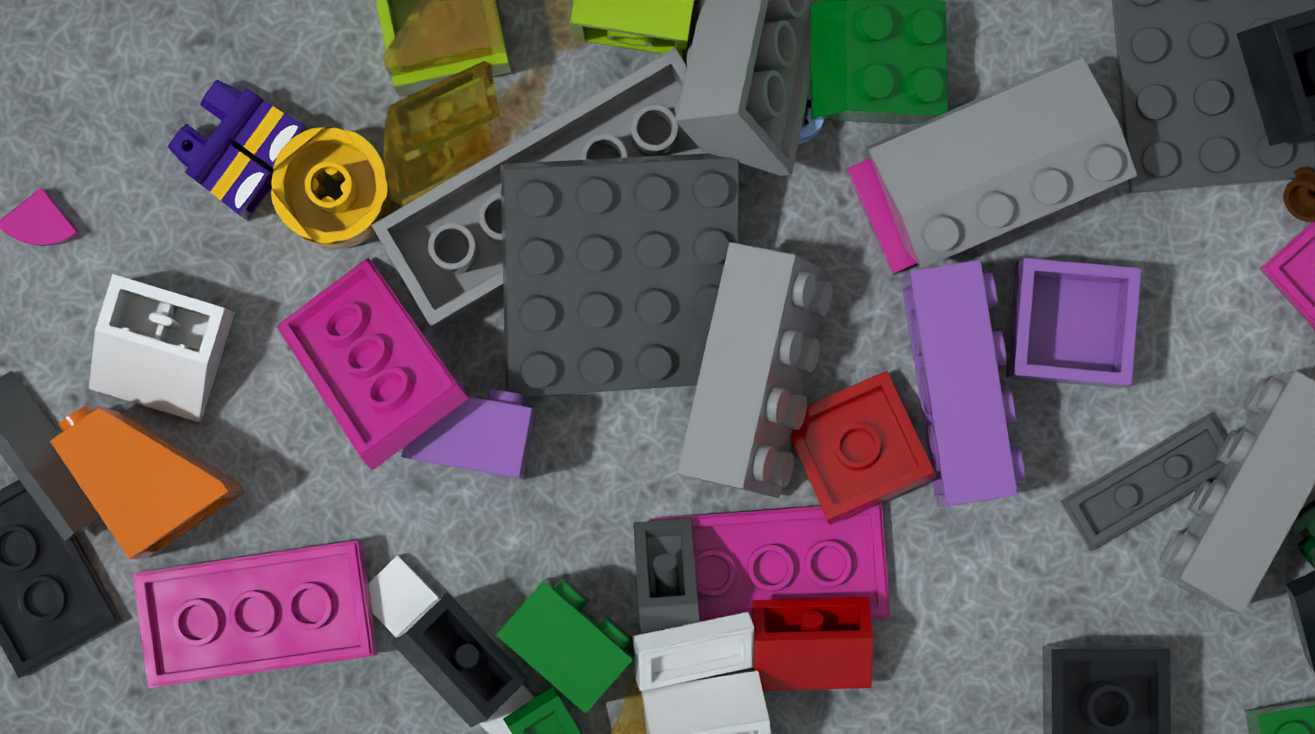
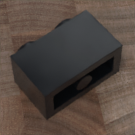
M448 592L433 601L391 641L394 647L470 727L488 720L529 679Z

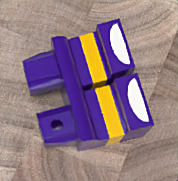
M216 80L202 98L200 105L220 119L221 123L209 139L188 124H185L171 140L168 148L182 164L188 167L185 171L187 175L248 221L271 190L272 174L240 152L238 147H244L273 168L276 157L281 149L296 135L308 129L248 88L241 92L235 87Z

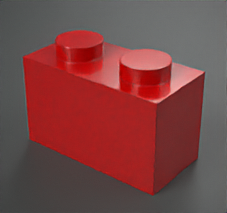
M869 597L752 600V623L754 625L753 671H758L763 691L872 688L873 631Z

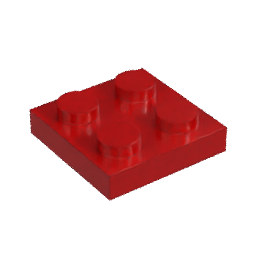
M887 371L808 405L803 425L799 430L793 429L790 436L793 447L829 525L936 478L934 469Z

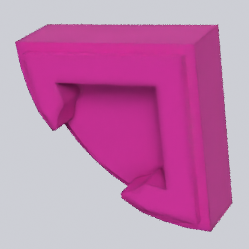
M43 188L38 189L0 220V229L12 238L30 245H58L80 235L78 230Z

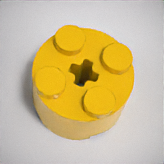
M329 127L306 130L292 138L281 149L273 167L271 197L278 216L289 229L313 245L331 250L356 246L375 234L371 226L372 224L389 215L394 199L393 182L389 168L376 149L365 138L355 132ZM329 176L337 182L345 178V181L340 186L343 195L337 200L329 196L324 197L322 200L320 199L326 192L322 182Z

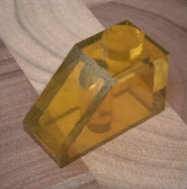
M419 0L383 55L384 66L390 77L504 53L505 49L494 0Z

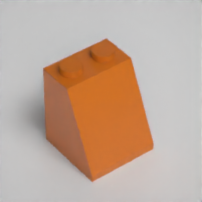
M86 405L63 419L58 424L63 432L50 440L129 559L151 557L245 493L235 480L121 411L101 407L91 410L89 405Z

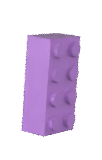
M981 260L911 270L901 279L929 461L936 476L933 479L936 506L947 507L1018 496L1016 484L1025 482V471L1021 450L1019 447L1010 448L1007 430L1008 425L1016 423V415L1011 390H1001L998 368L1006 365V350L1001 330L992 332L989 311L991 308L997 307V294L992 272H982Z

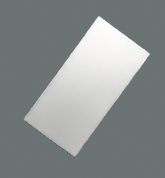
M748 612L634 636V676L640 691L753 667L754 625Z

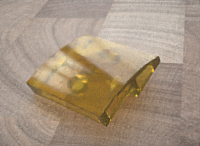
M482 61L389 106L384 129V164L388 194L391 201L405 206L494 154L488 122L500 117L490 63Z

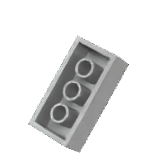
M729 242L677 474L721 486L780 498L781 489L789 484L794 469V455L790 453L792 445L790 436L793 429L799 430L806 416L807 399L803 396L807 374L814 371L819 359L820 343L816 339L820 316L827 314L832 301L833 287L831 282H828L829 272L794 254Z
M1296 370L1272 375L1268 382L1260 379L1255 385L1244 406V409L1251 412V415L1241 432L1233 429L1228 434L1216 456V460L1225 464L1224 468L1212 483L1207 480L1201 483L1188 507V510L1195 514L1184 534L1176 531L1171 536L1160 557V561L1167 564L1161 577L1223 611L1244 613L1315 485V381Z

